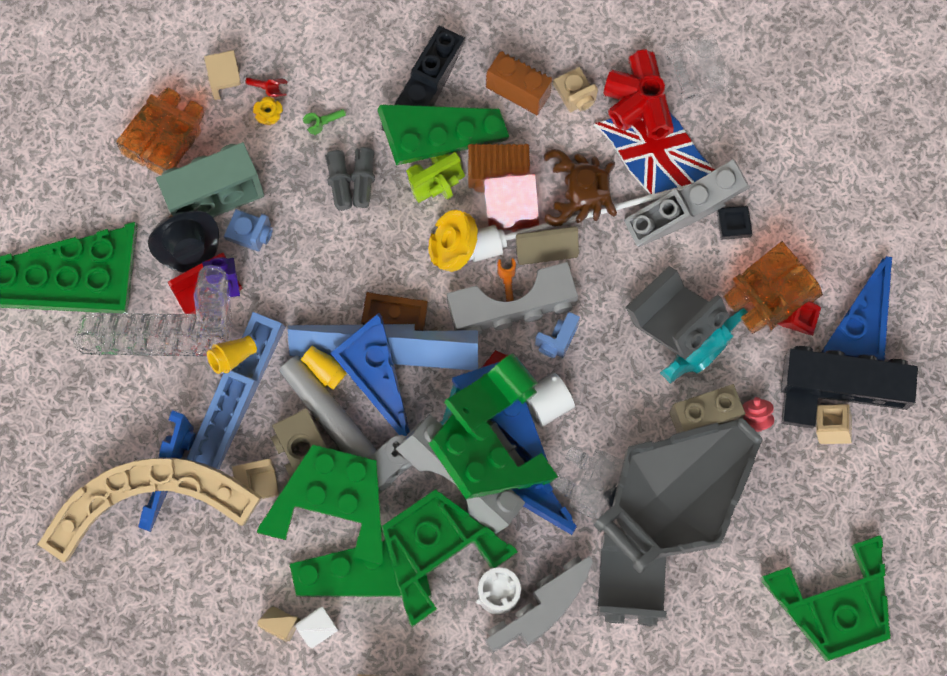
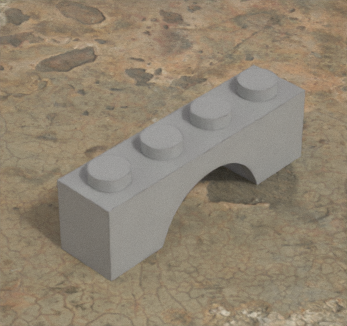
M568 262L538 269L536 281L532 289L525 296L515 301L502 302L486 296L478 286L447 293V305L455 331L478 330V335L482 334V330L492 327L495 330L509 328L513 325L512 322L522 319L525 322L537 321L543 317L542 314L553 311L557 315L567 313L573 309L572 306H576L578 294Z
M429 414L410 431L396 450L417 470L438 473L454 483L428 444L442 427ZM511 489L505 490L502 493L466 499L469 516L482 526L489 528L495 534L509 526L525 504Z

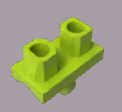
M456 152L451 155L446 154L431 158L433 165L426 169L420 164H415L407 169L408 181L413 196L418 203L429 197L433 198L440 193L447 200L453 197L451 187L458 184L459 180L465 177L460 165V157Z

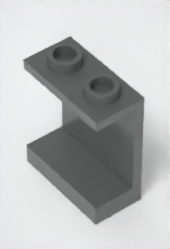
M670 266L626 306V310L636 328L685 360L695 350L700 348L702 343L729 318L722 297L716 295L710 302L684 287L678 271Z
M604 533L601 544L597 616H605V622L621 624L625 622V618L638 619V625L658 626V621L665 620L667 616V611H664L666 557L657 558L645 571L639 574L633 568L634 563ZM626 535L639 548V550L643 554L646 553L634 542V540L629 535Z

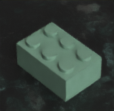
M244 142L226 145L220 152L210 156H199L188 165L167 169L161 176L156 177V181L171 214L186 210L206 212L214 218L265 197L258 174Z

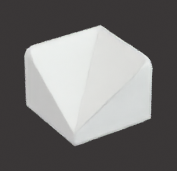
M323 607L318 608L295 625L310 648L315 647L338 631Z

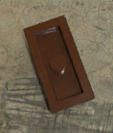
M366 292L361 324L365 325L379 313L384 324H415V331H424L428 301Z

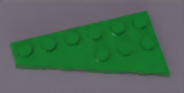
M132 222L125 224L123 228L111 231L105 229L97 231L95 235L79 239L74 237L28 249V252L17 255L7 254L0 256V308L127 314L137 224Z

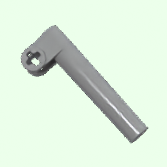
M294 356L282 365L279 372L338 448L345 453L376 460L379 493L389 487L402 473L413 466L406 458L398 455L396 448L406 436H395L377 450L308 366L301 361L300 356Z

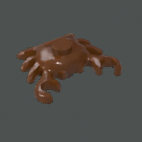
M552 149L544 154V161H549L551 158L559 159L560 163L553 167L554 173H570L565 177L564 181L568 186L565 199L570 202H555L553 204L554 210L559 211L561 215L556 218L550 214L545 215L544 221L548 225L554 227L562 226L577 211L581 212L576 216L575 222L581 223L592 209L593 220L597 221L601 215L602 205L605 206L606 211L611 216L615 217L617 215L610 196L609 180L611 172L615 167L614 161H610L604 169H601L600 161L596 156H592V164H590L581 154L574 155V159L578 163L572 162L561 150Z

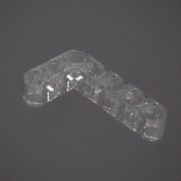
M213 265L205 266L199 271L194 292L196 314L86 313L79 319L73 345L79 352L88 355L207 357V351L212 349L213 344L227 342L231 339L233 322L227 274L222 268Z

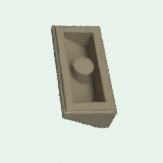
M571 226L518 233L515 238L518 264L525 265L577 258L579 255L578 227Z

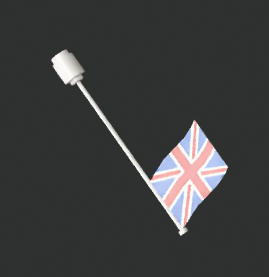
M671 113L674 131L666 138L658 140L647 137L643 118L627 131L619 130L613 124L612 119L594 123L593 126L600 130L611 142L630 174L650 194L615 204L616 210L660 199L675 189L680 191L715 170L698 152L680 122ZM605 207L601 208V214L608 213ZM590 211L585 219L593 217V211ZM577 215L571 216L565 224L575 222ZM545 223L509 234H504L502 229L497 230L495 225L480 228L477 232V243L474 253L469 260L477 262L502 255L503 248L507 247L506 241L516 238L518 233L554 228V226Z

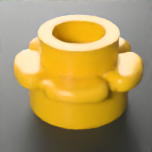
M263 97L260 102H256L253 106V113L256 114L255 119L264 125L275 124L279 121L283 112L282 104L279 101H275L273 97ZM267 108L270 109V112H268V113L265 112V110H266Z

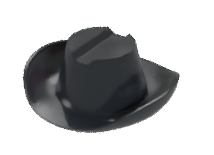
M196 210L176 212L165 217L156 225L148 238V247L153 257L166 267L178 272H186L215 257L219 245V228L214 218L206 212Z

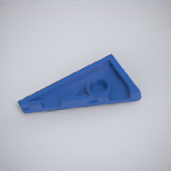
M886 256L880 261L821 353H825L828 350H838L844 352L845 356L857 357L858 355L866 354L875 356L876 360L885 361L892 257Z
M378 313L333 350L331 355L399 435L407 436L410 429L383 319Z
M499 362L452 377V383L457 389L462 390L478 380L486 372L488 373ZM517 401L490 419L493 423L496 422L500 430L508 438L511 437L530 459L542 453L547 460L527 403L521 404L520 401Z
M172 410L169 421L176 424L172 436L168 435L162 441L158 458L172 457L182 459L184 451H189L192 448L196 433L193 432L194 427L184 414ZM168 491L152 492L148 504L143 507L138 528L149 532L152 531Z
M506 436L512 445L516 444L517 448L515 450L525 463L531 460L511 437L508 438ZM541 483L532 485L529 488L511 489L525 502L523 507L570 535L574 533L577 526L572 521V516L567 508L562 507L553 494V488L550 484L542 485Z

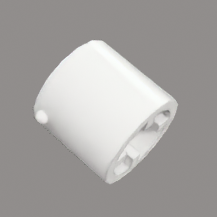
M554 372L538 381V385L535 387L537 394L526 402L532 417L540 427L547 425L575 408L569 390L561 378Z
M501 567L490 569L483 574L479 581L476 603L481 604L491 614H506L514 609L519 601L521 583L515 573L509 569Z

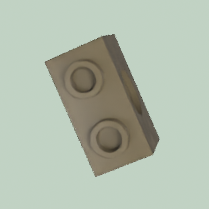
M732 384L674 403L669 414L676 432L681 433L713 423L720 425L743 418L745 411L736 388Z
M307 408L272 425L276 435L272 436L271 440L278 454L286 453L290 463L284 466L290 478L305 457L294 454V449L298 444L306 443L310 445V448L312 445L327 448Z

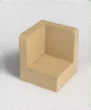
M234 50L204 56L214 100H220V89L241 84Z
M271 459L232 466L234 478L262 496V499L279 495L275 468Z

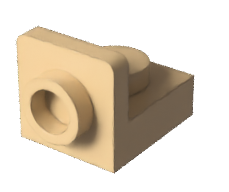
M580 67L553 79V85L570 113L577 109L579 111L587 110L595 103L598 88L595 84L590 85Z

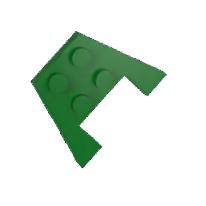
M452 413L428 443L465 499L502 493L505 490L514 488H529L532 485L541 483L545 485L558 478V475L542 453L518 467L487 422L468 433Z
M312 445L259 525L257 533L286 541L296 507L360 523L361 528L353 558L382 565L383 549L376 460Z
M436 489L381 526L407 619L412 628L437 610L418 582L421 578L472 543L491 569L498 568L518 553L515 547L505 543L493 531L471 518L466 511Z
M881 535L851 546L863 579L803 599L790 567L760 578L764 586L826 662L891 639L887 596H885L884 576L886 575L885 564H883L882 559L883 539Z

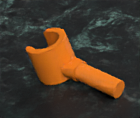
M511 258L512 268L503 269L501 267V259L498 260L497 264L498 276L503 279L505 286L506 302L514 301L512 278L516 273V262L513 258Z

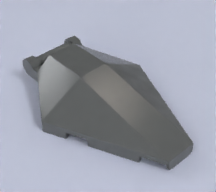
M739 418L738 420L720 425L713 423L673 434L669 439L653 443L651 440L628 447L613 506L599 517L593 525L599 532L604 531L634 563L633 568L639 574L645 571L657 558L719 548L754 465L755 457L763 441L762 437L743 418ZM615 519H617L620 527L634 540V542L643 551L646 552L645 554H643L639 550V548L619 529V527L613 522Z

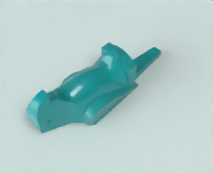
M742 308L728 318L686 360L677 354L676 359L662 370L660 374L671 384L684 373L695 372L698 374L704 370L726 348L733 338L731 331L748 314V311Z

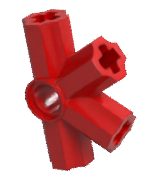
M647 49L637 50L633 55L629 56L632 75L613 69L609 71L604 88V96L620 101L608 109V115L612 119L613 124L619 130L627 131L643 118L647 137L654 140L664 139L674 131L665 96V83L660 77L654 52Z

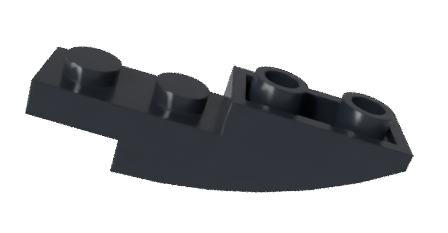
M439 25L412 68L411 77L394 105L434 106L465 43V37Z

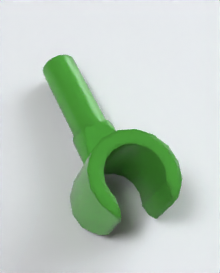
M344 109L318 117L315 113H308L303 117V122L309 124L312 121H317L313 127L307 129L310 134L316 135L323 130V125L344 117L346 114Z

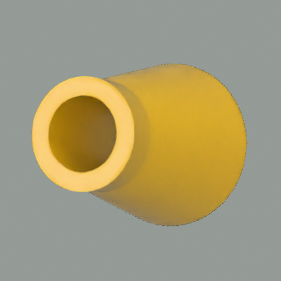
M249 335L240 339L213 344L212 349L207 351V359L214 372L217 374L222 372L227 374L250 355L256 353L257 346Z
M313 345L301 358V361L308 366L323 386H329L332 390L336 388L347 374L334 357L318 350Z

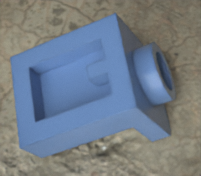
M235 209L224 238L227 241L260 252L262 245H267L270 241L273 227H271L269 217L265 214H261L259 218Z
M568 312L564 321L559 319L552 333V336L556 339L538 332L535 338V346L539 347V352L551 358H555L556 355L564 358L579 326L580 316Z

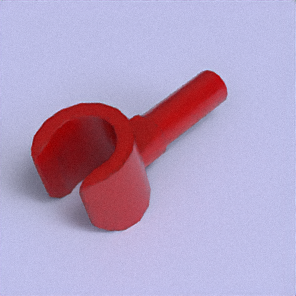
M247 77L245 80L247 85L264 89L269 97L286 96V93H282L279 90V84L288 83L284 78L262 81Z

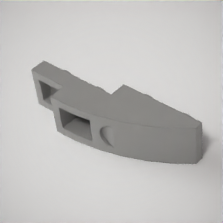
M733 159L680 191L678 189L673 190L624 219V222L636 245L640 247L714 213L726 206L725 202L746 191L750 186L737 162Z
M578 556L563 566L565 572L554 578L550 574L535 585L538 590L534 591L533 597L539 605L534 607L530 603L515 613L518 619L509 625L502 621L488 631L490 637L485 640L491 653L493 654L519 636L528 647L544 635L562 617L577 597L593 563L590 556L584 560H581Z

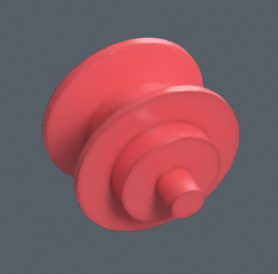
M755 397L753 400H749L742 405L745 411L743 419L757 432L768 429L774 424V416L772 415L774 406L771 402Z

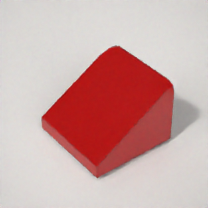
M800 294L796 295L799 302V307H797L795 296H786L787 301L796 307L790 306L784 299L781 308L790 312L787 313L789 317L783 318V321L777 324L813 336L822 307Z

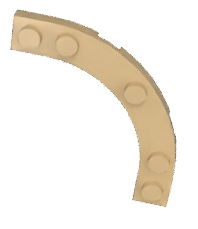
M172 457L137 460L105 471L78 489L56 514L37 545L65 563L69 561L92 524L105 511L118 502L141 493L173 491L191 496L209 504L241 526L246 524L262 496L221 470L203 463Z

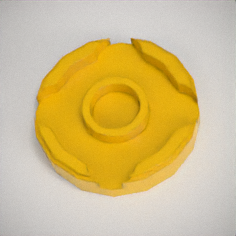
M453 209L437 220L435 226L438 228L435 234L431 233L428 249L431 262L438 266L439 269L449 272L460 270L468 263L474 253L478 232L475 219L469 213Z

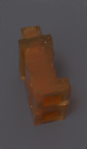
M168 87L158 97L151 94L146 100L147 104L140 109L117 139L116 143L121 154L142 166L146 165L147 169L161 176L165 170L177 167L184 154L193 145L195 138L197 139L200 135L201 129L199 124L205 114L204 108L194 101H189L183 111L176 108L181 101V97L176 91Z
M781 241L748 267L742 275L738 274L732 280L735 286L723 297L734 312H737L747 303L752 307V310L743 315L741 320L751 334L766 325L770 330H773L778 326L779 322L787 319L795 310L810 300L814 302L823 296L818 281L802 263L800 264L798 258Z

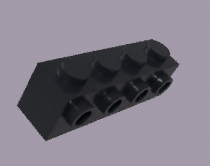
M795 346L794 349L790 348L784 356L781 393L790 391L817 395L818 398L908 410L916 403L918 366L908 365V361L903 359H890L889 362L876 360V357L873 355L863 354L857 357L845 356L844 352L838 350H828L825 353L814 352L813 348L808 346Z

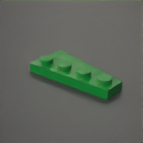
M382 104L377 108L396 166L468 150V145L470 144L488 145L503 142L510 137L500 109Z
M385 540L382 541V565L353 558L355 548L289 564L296 596L401 597ZM426 575L418 582L429 598H432Z

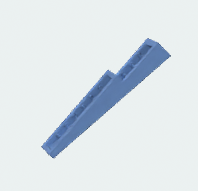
M252 313L242 338L248 335L251 336L257 346V352L250 355L229 373H223L189 452L188 460L203 463L218 470L220 469L286 328L282 323L258 313Z
M384 324L393 364L461 370L478 369V330L415 331V324ZM288 325L289 356L303 357L312 345L332 356L331 352L364 325Z

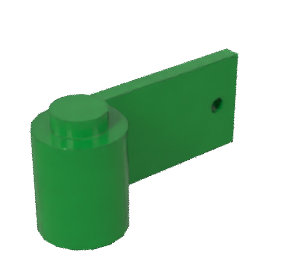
M512 353L494 366L486 375L447 398L444 403L455 415L456 420L470 433L517 401H520L521 404L526 403L537 394L535 387L538 385V382L515 353Z

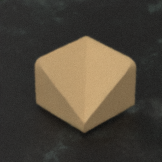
M849 404L817 405L816 433L820 444L852 443V415Z
M272 606L263 614L257 624L262 630L285 642H290L296 631L295 625L301 619Z

